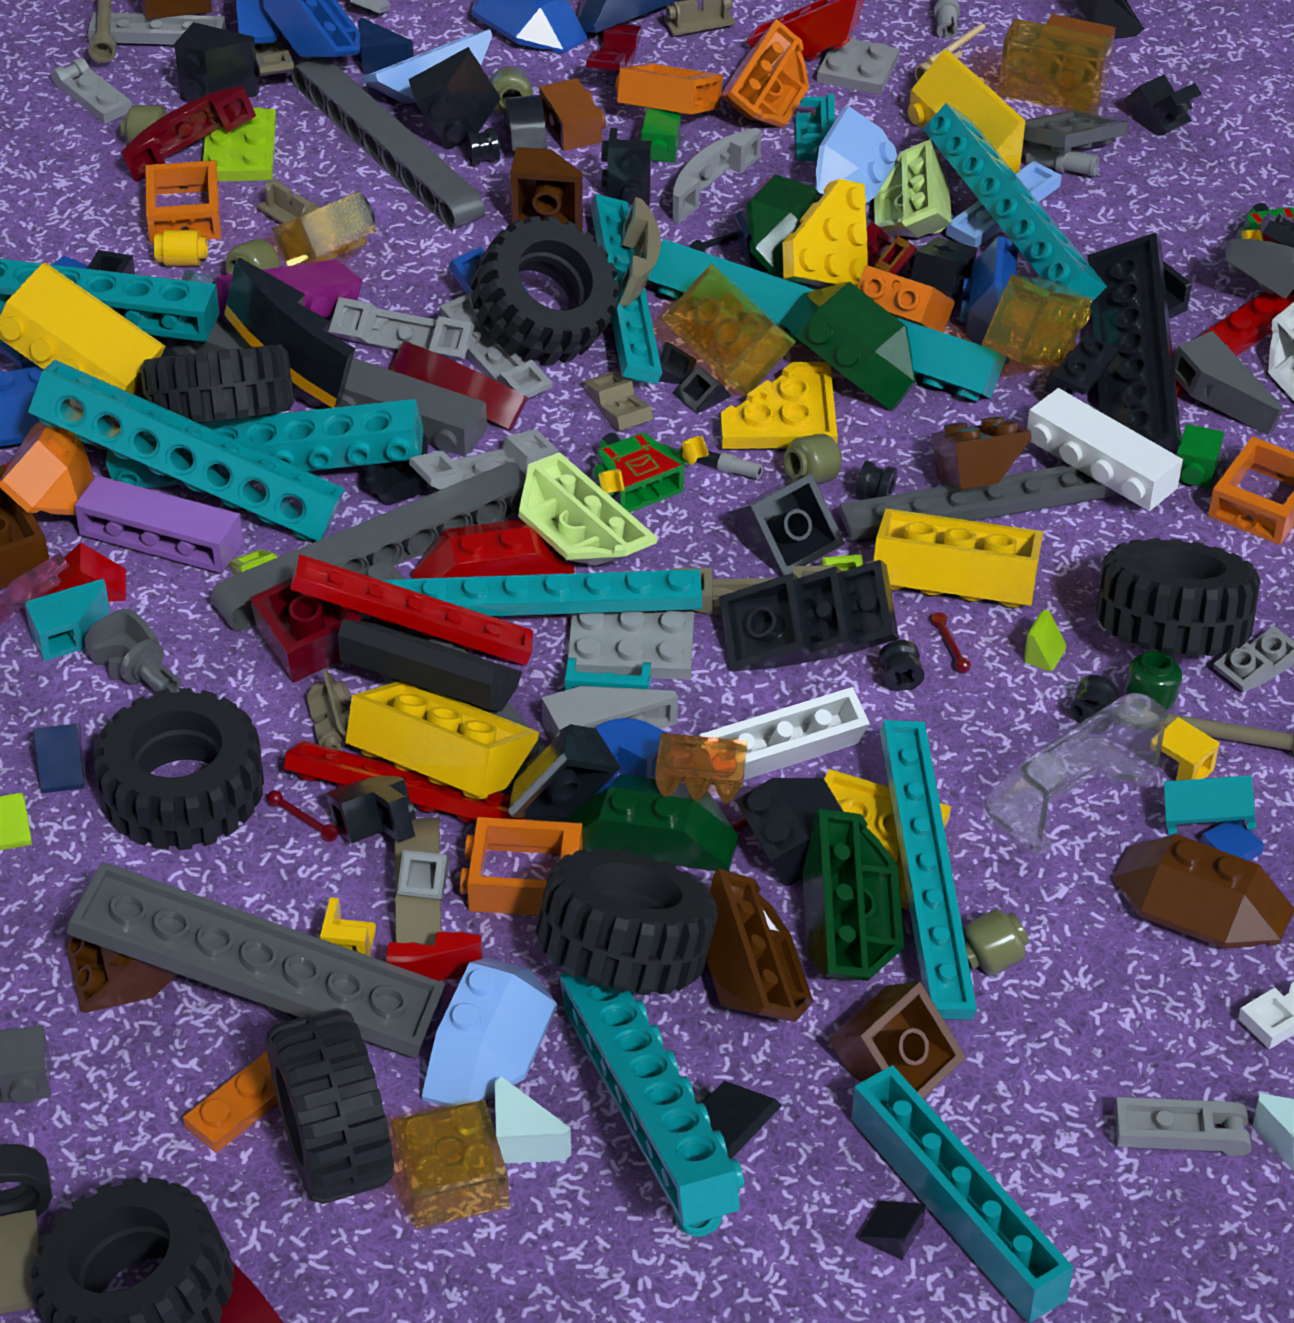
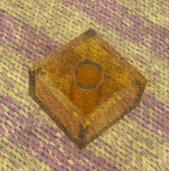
M360 191L272 228L288 266L334 259L342 253L367 244L366 236L377 232Z
M485 1099L391 1120L394 1154L415 1230L510 1208L508 1173Z

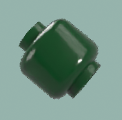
M1148 651L1139 655L1131 661L1128 667L1124 685V696L1132 706L1144 712H1165L1171 709L1178 699L1182 682V670L1169 654L1161 653L1162 651Z

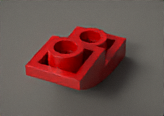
M437 931L434 945H423L415 942H389L386 960L389 964L437 981L457 978L464 975L469 962L483 959L482 935Z

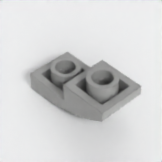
M1272 626L1251 644L1246 642L1241 648H1236L1233 652L1226 653L1214 663V669L1241 691L1254 689L1294 666V641L1277 627Z

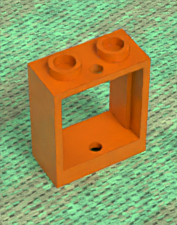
M656 63L622 67L615 83L618 93L617 102L690 115L719 109L723 74Z
M216 160L145 165L146 218L150 244L154 243L155 234H163L164 230H182L181 228L184 226L188 227V230H200L201 237H207V240L222 239L220 192ZM209 191L208 204L157 207V195Z
M865 265L857 287L893 316L943 333L955 304L952 299L934 287Z
M1252 436L1213 488L1208 517L1280 545L1294 526V490L1282 505L1237 486L1249 469L1294 486V452Z
M477 817L475 835L467 834L465 859L466 861H471L470 868H462L460 879V893L468 895L469 911L539 915L547 880L483 876L487 850L561 854L560 859L568 854L572 855L576 851L583 850L582 823Z

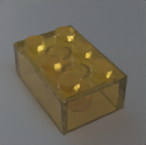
M1014 18L1003 43L998 96L1097 115L1106 94L1113 38Z
M712 263L662 318L725 383L744 397H747V394L757 387L796 343L742 288Z
M1011 274L981 345L1019 363L1059 367L1067 353L1076 347L1074 341L1080 328H1083L1089 320L1091 314L1089 307L1093 299L1055 281Z

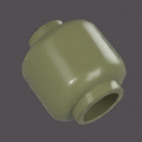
M507 66L500 68L490 78L501 97L495 110L503 115L506 112V97L533 95L529 77L517 67Z
M161 105L132 106L127 116L121 119L120 129L122 137L127 138L130 143L143 130L167 115V111Z
M259 238L234 246L229 251L226 259L227 275L233 274L235 262L239 257L261 270L280 267L279 256L274 247L266 240Z
M827 434L797 437L790 442L784 454V468L792 479L812 473L817 485L827 483L837 477L841 468L842 453L837 443Z
M994 909L966 924L963 928L969 967L972 970L980 967L985 974L993 976L1025 958V945L1029 944L1030 941L1023 925L1013 912L1006 914L1000 909Z

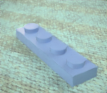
M1035 161L1016 173L1017 177L1038 202L1061 185V174ZM979 200L952 220V224L947 226L946 235L962 244L979 247L1002 230V228Z

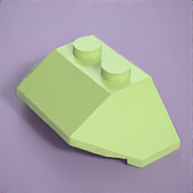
M929 139L899 152L895 160L896 165L892 168L874 198L875 224L893 236L921 237L926 234L941 232L948 225L952 224L950 188L933 141Z
M560 452L528 464L518 517L533 528L538 535L566 560L596 566L625 557L657 543V536Z

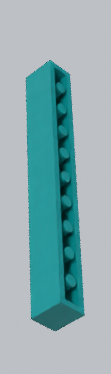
M666 239L662 240L658 260L648 279L659 286L657 292L678 299L680 293L691 297V304L707 310L711 309L712 304L723 307V315L739 321H743L745 315L757 319L755 326L774 333L777 327L787 329L781 322L803 293L815 290ZM896 317L908 328L913 370L916 374L924 376L922 383L941 390L944 389L945 384L957 387V395L978 402L980 396L992 398L1006 360L1005 355L988 347ZM789 331L788 337L800 341Z

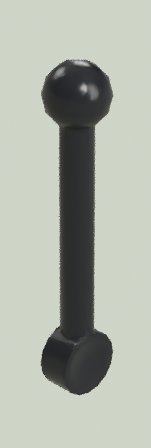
M738 230L704 242L699 239L695 240L690 245V248L704 252L706 248L739 238Z

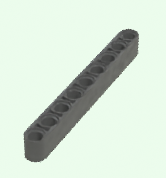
M315 57L294 66L291 76L296 89L450 230L457 229L485 215V207L480 194L328 57Z
M513 462L495 467L229 577L218 583L213 589L211 601L232 629L236 631L244 630L256 625L250 597L291 579L299 554L354 572L389 559L396 566L428 552L444 529L500 522L519 514L526 473L517 463Z

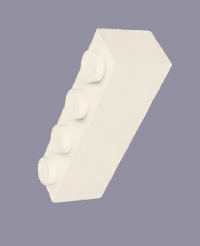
M1057 388L1029 410L1027 429L1031 431L1032 439L1030 442L1144 509L1152 510L1178 489L1182 458L1065 391Z
M851 687L699 734L690 753V758L702 785L709 792L858 744L870 723L854 688Z

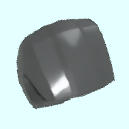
M129 609L115 611L94 623L85 635V645L90 658L98 665L109 664L111 680H126L130 684H139L145 681L155 691L167 689L169 693H173L179 690L181 679L162 664L164 649L160 645L158 637L135 611Z

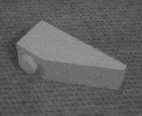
M579 686L542 697V726L551 742L554 741L556 733L569 724L595 728L604 722L620 718L642 720L659 729L678 724V695L675 691Z

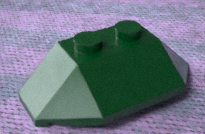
M777 174L747 203L748 228L752 237L750 252L776 277L783 272L782 242L790 233H794L801 225L799 220L810 206L818 202L824 195L819 193L813 186Z
M851 282L803 293L781 322L796 338L891 411L895 410L916 383L907 326Z
M619 774L601 787L594 796L585 801L566 819L568 823H582V849H585L587 852H592L594 848H606L607 851L627 850L631 854L641 856L642 853L653 856L654 860L660 862L667 861L674 865L713 871L722 869L730 872L738 844L737 832L704 785Z
M818 809L815 814L803 868L807 953L825 977L869 981L904 949L899 868L880 840L866 827L868 823L861 814Z

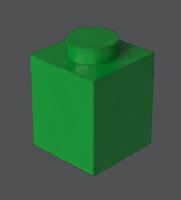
M647 108L641 140L651 141V161L676 162L681 140V113Z
M1186 424L1181 439L1182 444L1179 445L1177 456L1183 459L1179 482L1211 489L1220 459L1225 432Z

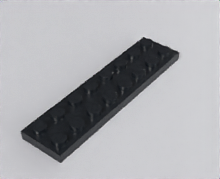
M1155 232L1087 255L1089 265L1107 285L1091 303L1094 338L1118 348L1117 357L1097 380L1100 412L1168 450L1182 444L1162 246Z

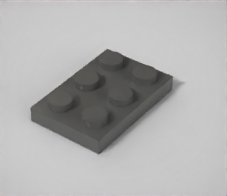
M1075 110L1027 119L1025 121L1023 145L1038 147L1045 144L1049 145L1050 150L1053 152L1067 153L1071 152V147L1090 148L1093 142L1112 143L1113 138L1127 135L1128 121Z

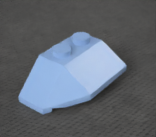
M491 30L474 32L362 76L364 84L403 104L416 103L408 79L468 46L481 65L492 38Z
M851 107L843 108L819 146L816 167V190L819 193L825 194L823 189L830 181L837 179L865 184L866 203L876 197L895 165V160L898 156L895 146L888 140L883 129Z
M491 958L469 962L436 1032L422 1092V1101L468 1112L477 1108L478 1103L495 1097V1081L501 1076L512 1085H516L526 1079L557 1009L556 1001L529 968Z

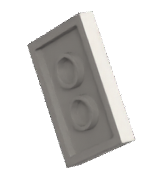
M664 610L572 614L568 657L577 658V672L604 674L605 672H613V674L641 676L643 662H651L650 674H652V678L691 680L694 612Z

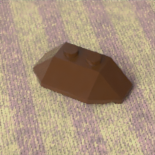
M1176 833L1129 847L1112 879L1115 887L1121 890L1127 902L1140 917L1224 949L1254 947L1265 943L1268 946L1280 944L1294 915V907L1259 864Z
M718 869L713 875L710 894L713 895L718 908V917L706 960L721 1006L759 1016L796 1022L814 1001L789 930L773 906L759 894L761 888L754 878Z

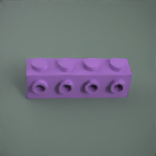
M101 476L95 477L75 504L79 535L222 574L243 544L239 513Z

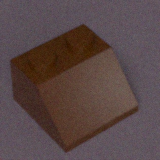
M516 147L510 171L512 222L516 220L524 221L526 217L540 216V219L544 220L546 216L559 218V222L563 224L567 221L578 225L577 230L583 232V173L552 149Z
M920 981L885 986L828 1038L850 1075L860 1082L893 1065L922 1098L932 1091L966 1058Z

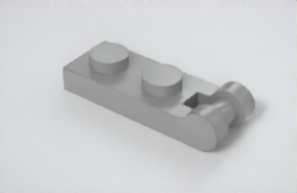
M82 57L71 61L70 66L66 68L59 66L51 70V78L54 84L104 124L126 115L132 107V101L91 70L86 60Z
M1116 1098L1117 1147L1223 1151L1228 1156H1246L1252 1150L1250 1134L1244 1129L1248 1124L1247 1107L1242 1103ZM1214 1124H1220L1223 1128H1214Z

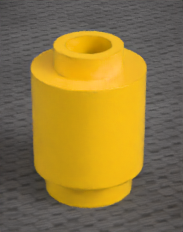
M164 230L163 234H155L156 263H164L165 266H200L201 260L208 258L207 237H201L200 230Z

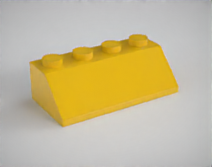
M949 50L942 51L911 89L910 105L908 106V116L911 122L923 130L926 124L947 103L970 118L1015 174L1018 173L1021 165L1026 120Z
M42 263L7 300L0 315V339L42 369H45L50 363L57 360L138 397H141L143 394L140 369L145 359L160 358L166 347L47 263Z
M885 508L876 537L874 561L882 560L887 565L890 588L893 590L907 587L920 589L922 593L936 596L948 593L960 595L961 598L968 601L988 599L1000 601L1001 604L1008 607L1032 606L1043 531Z
M400 680L352 695L345 743L360 748L362 754L392 761L395 763V767L400 770L417 771L429 776L428 779L432 783L451 785L463 790L462 793L467 797L485 799L488 795L508 787L537 742L539 732L446 695Z

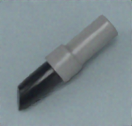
M708 451L709 455L707 457L697 458L696 461L702 465L716 468L720 472L736 473L755 479H760L763 472L762 464L737 458V456L727 453L719 454Z

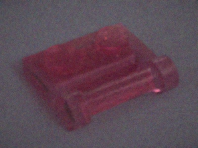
M61 552L13 580L5 588L4 594L0 596V625L6 621L8 613L12 609L25 605L29 600L47 595V592L62 582L58 576L69 567V564Z

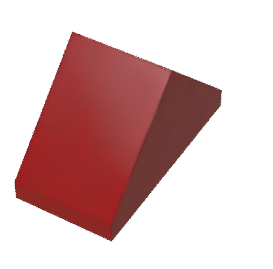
M80 542L45 574L44 596L103 578L106 584L108 602L126 601V568Z

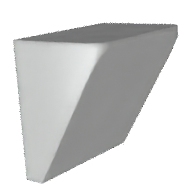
M403 850L397 895L442 900L450 865L448 855Z

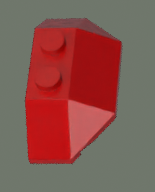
M817 0L776 19L802 40V56L806 61H810L818 57L823 50L829 47L836 50L850 41L849 36L858 24L864 0ZM776 19L758 25L746 40L748 45L754 47Z
M522 519L444 529L413 570L412 578L575 573L572 561L566 560Z

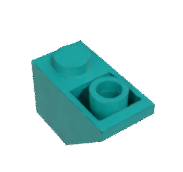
M103 578L24 602L29 630L43 661L83 650L86 646L85 635L90 627L110 612L106 584Z

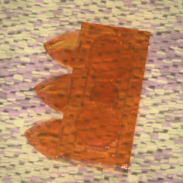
M661 733L655 771L656 784L660 793L664 797H669L677 790L681 782H685L690 796L694 801H698L706 794L710 785H715L720 799L724 804L729 803L737 795L740 788H743L748 743L745 740Z

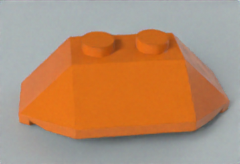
M776 19L744 58L720 97L731 108L737 110L747 119L780 128L785 127L800 104V100L809 89L806 64L801 53L803 51L802 40Z
M38 422L30 429L0 479V488L27 513H38L41 510L50 514L76 515L75 504L94 480L83 441L79 440L75 433L62 427H50L42 422Z

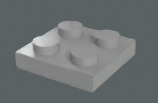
M849 37L850 41L839 49L833 50L830 47L817 72V82L878 95L882 94L900 55L899 48L889 47L883 43L874 44L859 41L852 37Z

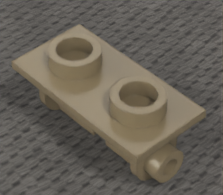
M697 0L672 2L671 6L666 7L667 15H663V19L673 36L736 24L728 10L733 7L732 0H702L701 8L698 9Z
M268 180L265 183L266 200L258 204L257 208L301 237L306 238L331 223L330 219L322 215L318 204L308 201L297 193L293 195L292 190L286 187L280 180Z
M324 669L322 672L325 683L313 685L307 694V701L312 719L316 723L314 727L318 744L341 750L342 747L347 745L345 741L350 713L348 704L351 703L352 695L342 680L336 682L327 669ZM352 746L356 752L361 751L360 748Z

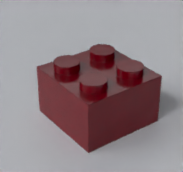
M291 578L250 597L256 628L292 683L339 662L338 633L342 619L361 621V618L357 612L345 610L340 605L318 598L311 599L303 596L300 592L291 590Z

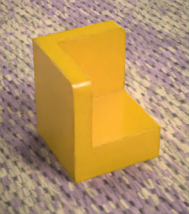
M1177 717L1154 738L1153 745L1155 748L1179 762L1176 781L1205 779L1214 771L1220 742L1183 719Z
M330 897L320 939L370 956L376 933V924L373 922L341 919L339 898Z

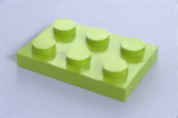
M253 108L256 117L229 132L220 127L205 136L203 161L216 160L219 181L273 180L277 125L276 109Z

